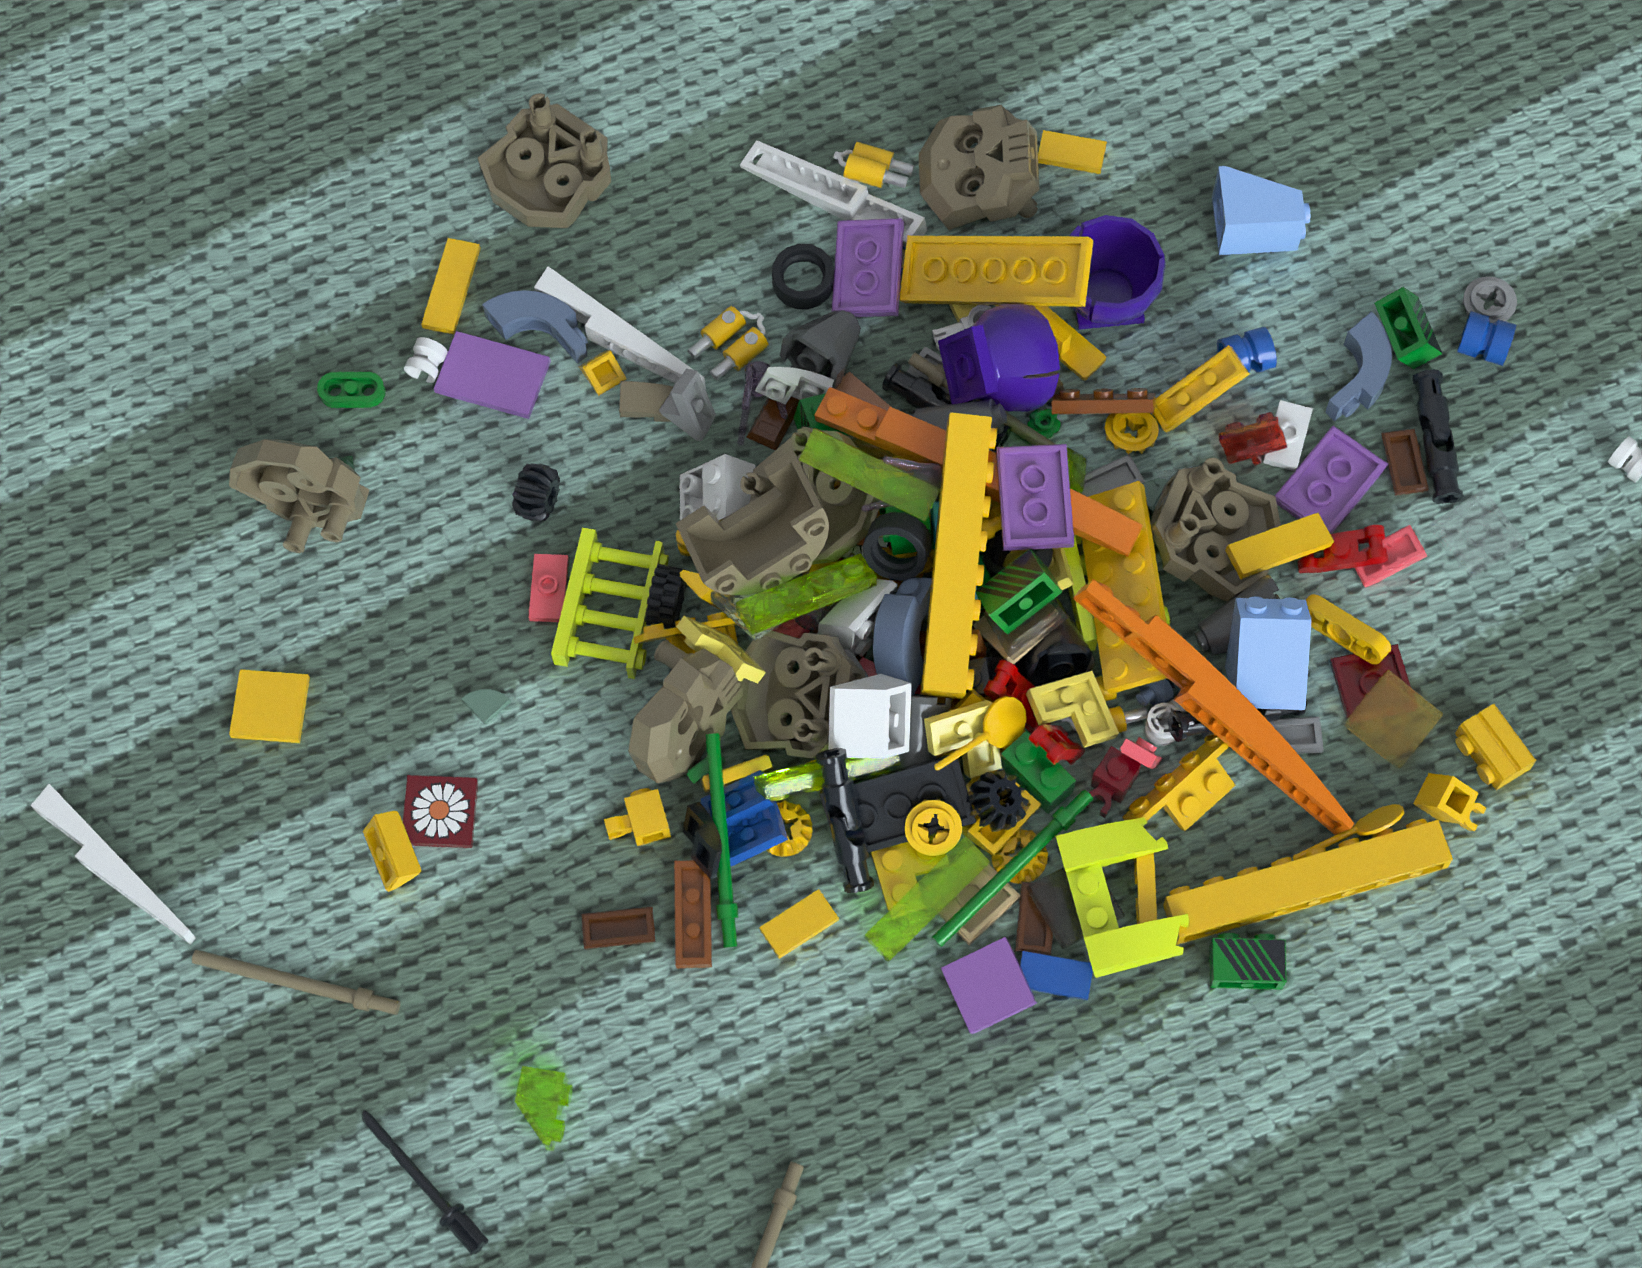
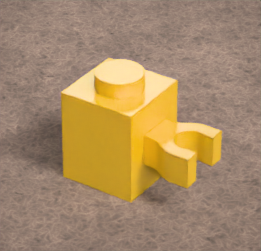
M1428 773L1413 803L1432 817L1443 822L1459 824L1469 831H1475L1478 826L1470 820L1471 811L1484 814L1486 807L1480 803H1475L1478 792L1454 776Z
M642 788L632 792L630 797L624 798L628 812L627 815L604 819L609 840L633 832L637 846L671 837L658 789Z

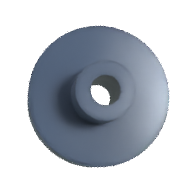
M1163 679L1139 686L1140 693L1136 695L1137 701L1142 706H1146L1149 703L1155 706L1156 704L1167 703L1173 698V689L1169 681Z

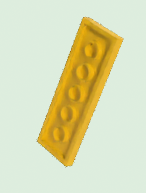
M907 235L899 300L904 303L1026 304L1034 306L1085 307L1093 239L1079 236Z
M1136 481L1088 496L1143 525L1128 557L1082 538L1088 582L1094 579L1108 586L1112 590L1114 597L1124 605L1134 608L1144 622L1154 615H1157L1166 622L1144 485L1140 481ZM1094 617L1106 692L1114 694L1167 679L1164 674Z

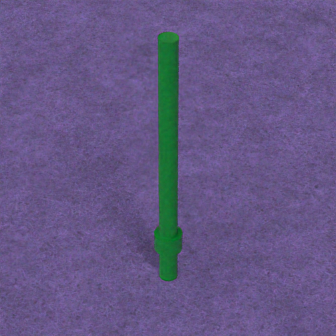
M719 733L706 734L705 738L712 819L718 829L722 843V853L717 872L719 905H716L717 920H721L723 948L737 947L735 918L739 917L738 905L733 900Z
M1083 789L1065 808L1061 806L1051 815L1052 820L932 936V939L942 947L1062 830L1067 831L1076 822L1075 817L1094 800L1091 794Z

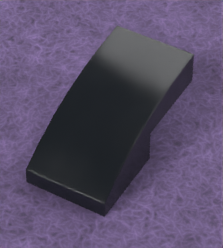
M696 802L687 806L682 832L693 843L691 859L710 879L717 877L722 843L712 817L700 802Z

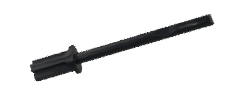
M363 1110L362 1120L365 1125L389 1149L392 1156L444 1214L439 1224L442 1227L447 1226L471 1255L480 1252L489 1240L463 1211L464 1205L459 1203L452 1207L405 1152L393 1142L390 1135L369 1112Z

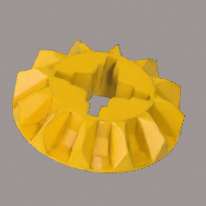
M1111 413L1107 417L1104 427L1106 441H1111L1115 450L1119 448L1126 450L1128 455L1132 451H1139L1142 454L1146 448L1153 447L1159 433L1157 421L1150 413ZM1126 424L1132 431L1137 430L1136 438L1130 433H1125Z
M940 799L923 800L911 808L905 820L906 838L916 851L924 855H943L952 850L961 837V818L952 805ZM934 814H937L938 824L944 826L945 829L937 830L935 835H933L932 841H930L928 828L920 824L930 823L931 819L934 818Z
M784 800L781 803H777L782 820L786 824L794 823L790 827L791 840L787 836L788 840L766 850L780 857L793 856L801 852L809 844L813 831L809 814L799 804L789 803Z
M1019 829L994 856L991 855L992 865L997 872L1013 858L1009 854L1015 853L1017 842H1020V847L1023 849L1036 836L1033 830ZM1046 846L1009 882L1021 884L1022 881L1032 882L1044 872L1047 865L1048 851Z

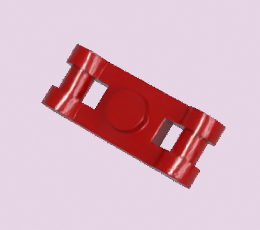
M1376 524L1369 525L1364 529L1332 533L1330 535L1334 542L1331 547L1323 549V558H1314V553L1301 557L1297 563L1299 573H1321L1384 563L1388 560L1387 549L1383 547L1382 540L1385 538L1384 526ZM1369 543V549L1360 552L1359 544Z
M1000 660L995 668L996 676L993 681H988L983 691L993 701L1009 696L1022 702L1026 711L1025 728L1033 733L1039 725L1026 693L1029 689L1035 688V686L1018 672V668L1014 664L1006 660Z
M1042 724L1028 738L1036 747L1040 745L1047 752L1046 757L1053 764L1058 763L1060 760H1066L1070 765H1073L1086 751L1079 743H1074L1068 737V733L1058 725Z

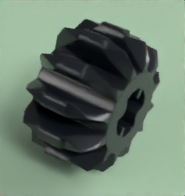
M540 463L526 464L523 467V470L518 473V480L514 483L515 489L512 493L514 497L512 507L516 515L530 521H546L549 518L550 513L554 511V505L558 501L557 496L560 491V477L556 469Z
M998 770L994 773L986 772L980 776L979 780L972 783L970 790L973 794L968 796L966 802L974 805L975 809L971 811L970 816L978 815L980 817L979 827L989 825L992 832H998L1002 829L1009 830L1025 817L1026 812L1023 808L1027 806L1029 800L1021 795L1026 786L1018 787L1015 784L1017 775L1006 777L1004 770Z

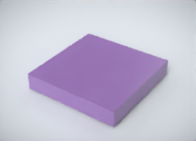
M1006 937L941 968L971 1034L1037 1004Z

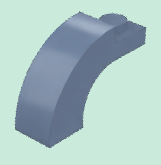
M513 291L498 295L482 304L486 319L505 340L521 331L539 330L553 336L576 363H579L588 356L585 345L588 341L577 327L575 311L554 296L537 291Z
M1372 311L1347 333L1344 346L1356 359L1358 374L1329 399L1325 413L1333 421H1336L1341 415H1344L1346 418L1356 411L1360 403L1368 410L1380 396L1389 374L1392 360L1390 340L1383 324Z
M915 577L902 581L895 595L885 594L880 604L874 627L873 655L877 675L884 674L911 683V695L915 694L922 680L924 661L920 652L919 637L923 618L929 608L932 578Z

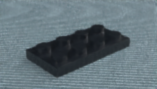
M949 755L853 781L868 853L908 842L905 834V820L911 808L923 800L940 799L952 805L961 818L962 827L976 823L975 816H970L973 810L972 804L966 802L969 794L958 758L940 770H935L934 765ZM821 790V791H820V797H821V801H822V804H823V807H824V811H825V814H826V817H827V821H828V824H829V827H830V821H829V817H828V812L826 811V806H825V801H824V797H823V792H822V790ZM934 814V818L931 819L930 823L920 824L928 828L929 835H934L937 830L945 829L944 826L938 824L937 814Z

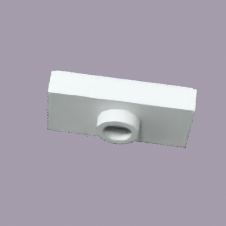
M1280 400L1263 461L1264 464L1296 471L1313 408Z

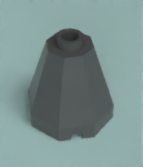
M844 310L832 311L791 330L782 340L780 357L784 362L789 359L792 364L791 368L803 369L818 374L829 364L828 372L824 376L834 379L832 388L836 389L842 382L858 341L861 327L857 318L852 313Z

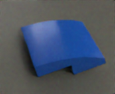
M759 770L724 787L731 866L788 840L780 810L763 771ZM709 794L701 798V804L712 817L711 797Z

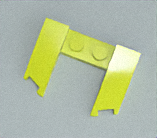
M1144 817L1107 823L1056 836L1095 978L1179 956L1184 952V948L1176 946L1180 926L1189 927L1188 914L1119 928L1102 867L1169 849L1167 841L1163 837L1156 841L1143 826L1147 824V820Z

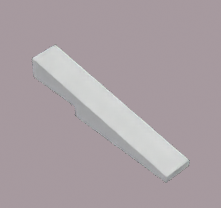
M756 140L740 164L741 168L842 220L902 218L904 222L903 246L905 248L907 235L924 236L927 231L925 217L868 194L867 186L853 182L848 178H844L841 175ZM759 154H763L757 164L754 165V158Z
M549 266L536 283L535 291L554 296L575 311L577 321L585 324L588 340L673 383L680 379L686 369H692ZM700 375V378L706 390L705 378L702 375Z
M48 784L31 804V807L41 817L82 846L75 855L79 862L191 945L196 939L191 931L63 797Z

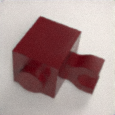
M1113 746L1109 748L1093 773L1090 786L1095 789L1089 792L1094 800L1099 799L1104 803L1099 813L1103 818H1106L1110 811L1111 799L1121 804L1137 779L1142 765Z

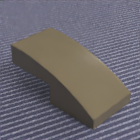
M621 381L620 417H654L655 422H671L659 412V409L669 396L673 386L648 382Z

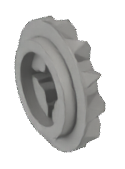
M1486 276L1475 279L1467 286L1462 304L1466 308L1467 316H1469L1470 311L1489 316L1490 322L1494 323L1498 319L1507 321L1513 316L1517 306V297L1513 288L1507 282L1496 277ZM1493 292L1496 293L1494 303L1497 306L1492 305L1489 309L1485 310V301L1481 298L1487 299Z

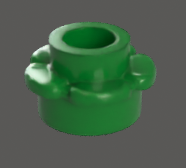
M1049 408L1044 410L1036 409L1029 415L1030 421H1028L1027 425L1047 439L1060 430L1061 422L1057 419V414H1052V410ZM1046 421L1047 424L1042 425L1041 422Z

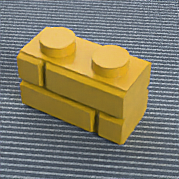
M1495 704L1488 706L1477 715L1475 714L1461 723L1455 732L1457 736L1455 741L1459 750L1465 756L1470 755L1478 765L1476 771L1480 779L1487 785L1491 783L1495 790L1530 770L1536 762V759Z

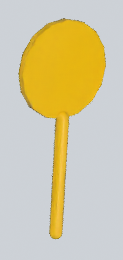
M1004 696L994 701L984 716L983 734L934 765L935 770L942 769L985 740L996 748L1010 746L1021 736L1025 728L1026 711L1022 702L1009 696Z
M1399 804L1378 808L1358 820L1350 830L1330 837L1295 854L1293 860L1304 858L1305 853L1313 849L1326 848L1355 833L1358 835H1370L1383 831L1402 818L1404 808Z

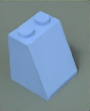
M1227 166L1218 167L1212 202L1219 255L1298 250L1300 240L1305 239V224L1310 222L1309 203H1304L1302 191Z
M1256 596L1235 599L1225 669L1228 680L1256 709L1305 710L1311 634V617L1306 600H1298L1291 597L1263 599Z

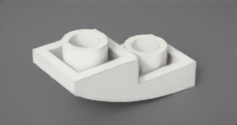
M768 367L756 386L755 391L786 405L791 396L800 400L825 394L829 387H832L834 379L798 368Z

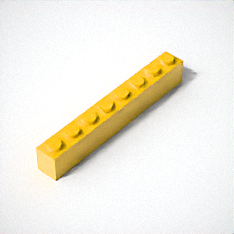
M950 412L947 420L920 695L963 699L966 690H972L974 669H968L969 655L975 656L978 635L971 633L973 620L979 621L981 600L975 599L976 586H982L984 565H978L979 551L985 552L987 543V531L981 530L982 517H988L990 511L991 497L985 496L986 483H992L994 462H988L989 449H995L997 428H991L992 417Z
M1419 819L1407 824L1406 829L1393 832L1392 828H1388L1373 834V838L1361 842L1359 838H1352L1341 842L1338 845L1339 848L1326 851L1324 847L1316 848L1305 853L1304 858L1292 861L1291 857H1285L1272 862L1269 868L1258 870L1257 867H1249L1239 871L1237 877L1224 880L1223 876H1218L1203 882L1204 886L1190 890L1189 886H1182L1169 892L1170 896H1166L1163 904L1167 918L1188 914L1190 921L1189 927L1180 926L1176 945L1446 869L1453 858L1439 820L1427 823L1426 819Z

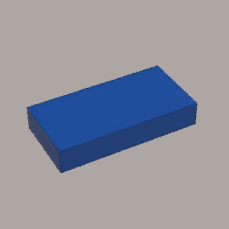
M1026 951L1022 952L1020 967L1032 991L1088 1000L1093 973L1091 963Z

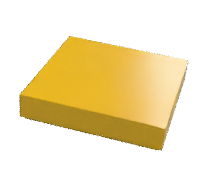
M240 669L229 732L230 737L300 743L310 681L309 675Z

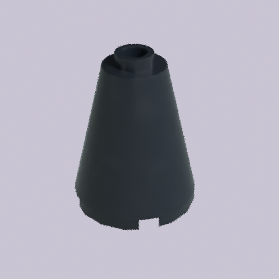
M1058 596L1049 603L1061 614L1064 620L1025 654L1026 677L1029 682L1031 680L1034 681L1036 687L1086 673L1094 668L1095 659L1093 653Z

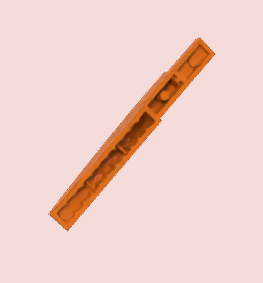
M829 387L814 415L817 422L939 472V478L942 479L946 430L892 407H889L887 411ZM989 450L988 462H994L992 483H986L985 496H990L991 500L1000 503L996 453ZM1070 489L1074 535L1128 557L1143 525Z
M1093 579L1080 588L1073 599L1181 689L1174 701L1334 835L1350 830L1355 823L1283 736L1221 672L1157 615L1144 622L1134 608L1120 602L1114 597L1112 590L1103 583Z

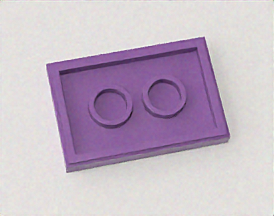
M902 218L838 221L832 311L844 310L852 313L855 317L898 316L904 233Z
M456 331L434 386V391L441 395L529 419L551 359L545 355Z
M1333 425L1276 493L1277 505L1297 519L1319 513L1329 533L1332 534L1387 468L1388 463Z
M1067 445L997 447L996 458L1003 551L1074 547Z

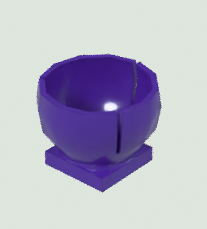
M1104 215L1082 222L1081 226L1078 225L1070 236L1089 237L1093 239L1085 307L1069 306L1076 311L1078 330L1144 323V312L1162 290L1166 267L1164 253L1154 233L1132 218Z
M1002 304L984 311L971 327L938 341L952 404L992 399L996 404L1000 403L1005 411L1028 412L1042 407L1055 393L1059 373L1024 377L1026 375L1060 370L1058 344L1048 319L1034 305Z

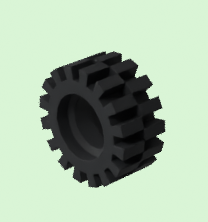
M662 564L657 565L651 580L652 585L649 588V598H647L646 625L663 623L665 629L676 627L675 621H678L680 618L687 586L679 573L686 569Z

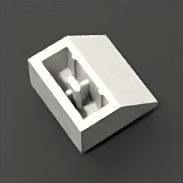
M724 454L681 474L679 485L680 520L705 505L719 521H722L749 504L751 495L742 491L740 481L743 476L749 478L746 473L753 472L755 465Z
M864 578L860 580L819 623L818 634L838 637L844 650H851L855 657L857 655L863 656L873 643L876 617L885 594L895 595L897 584L891 580Z
M878 674L831 686L828 750L834 748L846 749L847 758L883 759L909 752L911 683L884 674Z

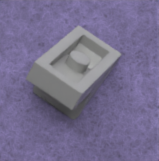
M692 369L684 371L659 409V412L697 441L703 440L716 416L698 371Z

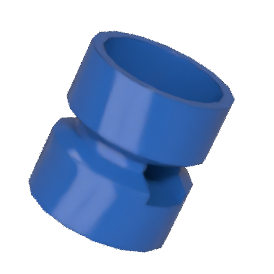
M1470 311L1457 353L1474 358L1479 354H1483L1484 361L1503 366L1514 337L1516 324L1500 319L1491 323L1489 316Z
M1264 326L1244 332L1243 338L1235 334L1218 339L1217 352H1220L1228 345L1231 346L1249 373L1251 369L1258 373L1275 368L1277 365L1274 343L1269 331Z

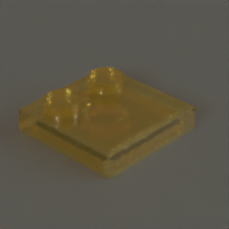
M1387 670L1343 725L1384 759L1400 769L1443 716V713L1393 672Z

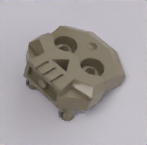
M538 93L530 98V108L521 109L506 126L507 134L480 155L478 162L493 203L528 227L568 228L576 221L587 201L597 200L611 183L610 166L607 156L608 138L559 104L550 105L549 98H545V94ZM525 155L531 156V157H530L529 159H527V160H522V159H521V157H523V156H525ZM561 181L569 182L565 186L558 185Z
M1001 104L979 108L972 112L973 115L949 116L938 121L919 152L920 195L948 230L985 217L992 222L1016 217L1017 214L1024 218H1030L1036 214L1038 210L1036 207L1037 202L1032 196L1040 190L1037 131L1027 119L1022 121L1016 118ZM974 143H978L974 148H970ZM979 186L978 190L972 192L973 188Z
M802 427L754 468L753 472L746 473L749 478L743 476L740 481V487L744 493L751 495L750 502L774 488L775 485L767 477L763 467L793 449L826 512L829 522L826 543L812 562V565L836 562L866 537L871 523L877 517L885 491L862 466L863 455L849 436L838 431H820ZM837 479H840V487L835 490L834 483Z
M264 439L238 448L230 468L229 487L267 505L266 509L281 518L292 521L286 539L283 542V547L299 554L304 552L311 528L314 527L323 528L320 535L324 539L336 543L341 542L347 523L361 519L370 490L360 485L361 477L352 467L337 457L329 459L316 446L280 439Z
M1208 458L1198 467L1179 469L1165 484L1150 521L1152 536L1158 546L1163 562L1162 569L1184 582L1190 578L1210 595L1229 601L1258 579L1268 575L1270 569L1240 579L1225 549L1231 543L1281 526L1276 497L1236 482V475L1224 469V465L1217 458ZM1224 508L1230 511L1231 516L1225 513ZM1207 550L1213 553L1214 558L1207 554Z
M762 628L745 652L766 673L758 684L746 678L743 681H739L744 695L731 709L744 747L747 750L754 751L786 750L787 755L816 759V755L828 750L830 687L865 678L866 671L859 669L847 656L838 637L804 633L801 638ZM798 662L799 670L797 673H794L793 666ZM791 714L792 722L790 725H787L786 718Z
M664 640L658 645L654 658L672 670L664 679L662 688L634 717L628 749L639 772L658 784L684 776L688 773V770L699 763L706 749L705 735L719 733L721 739L725 733L727 713L744 695L732 666L704 648L696 653L687 654L668 640Z

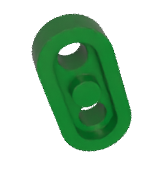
M330 372L322 376L317 384V392L322 403L331 408L375 407L383 401L386 394L381 377L373 372ZM334 388L341 389L339 395H330L331 390ZM367 388L375 390L372 395L366 396L363 394Z

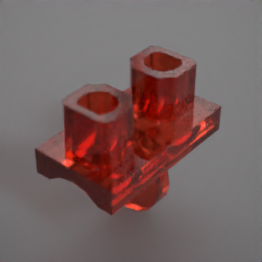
M1271 412L1259 415L1256 423L1244 426L1243 423L1238 421L1227 424L1225 432L1218 434L1220 444L1224 449L1229 464L1251 458L1254 465L1262 464L1261 455L1288 448L1279 419L1274 417Z

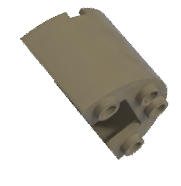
M793 449L763 467L767 477L775 487L727 518L719 521L704 505L675 523L702 582L710 589L720 594L749 595L763 591L773 592L798 574L809 570L812 562L823 549L829 532L828 517Z

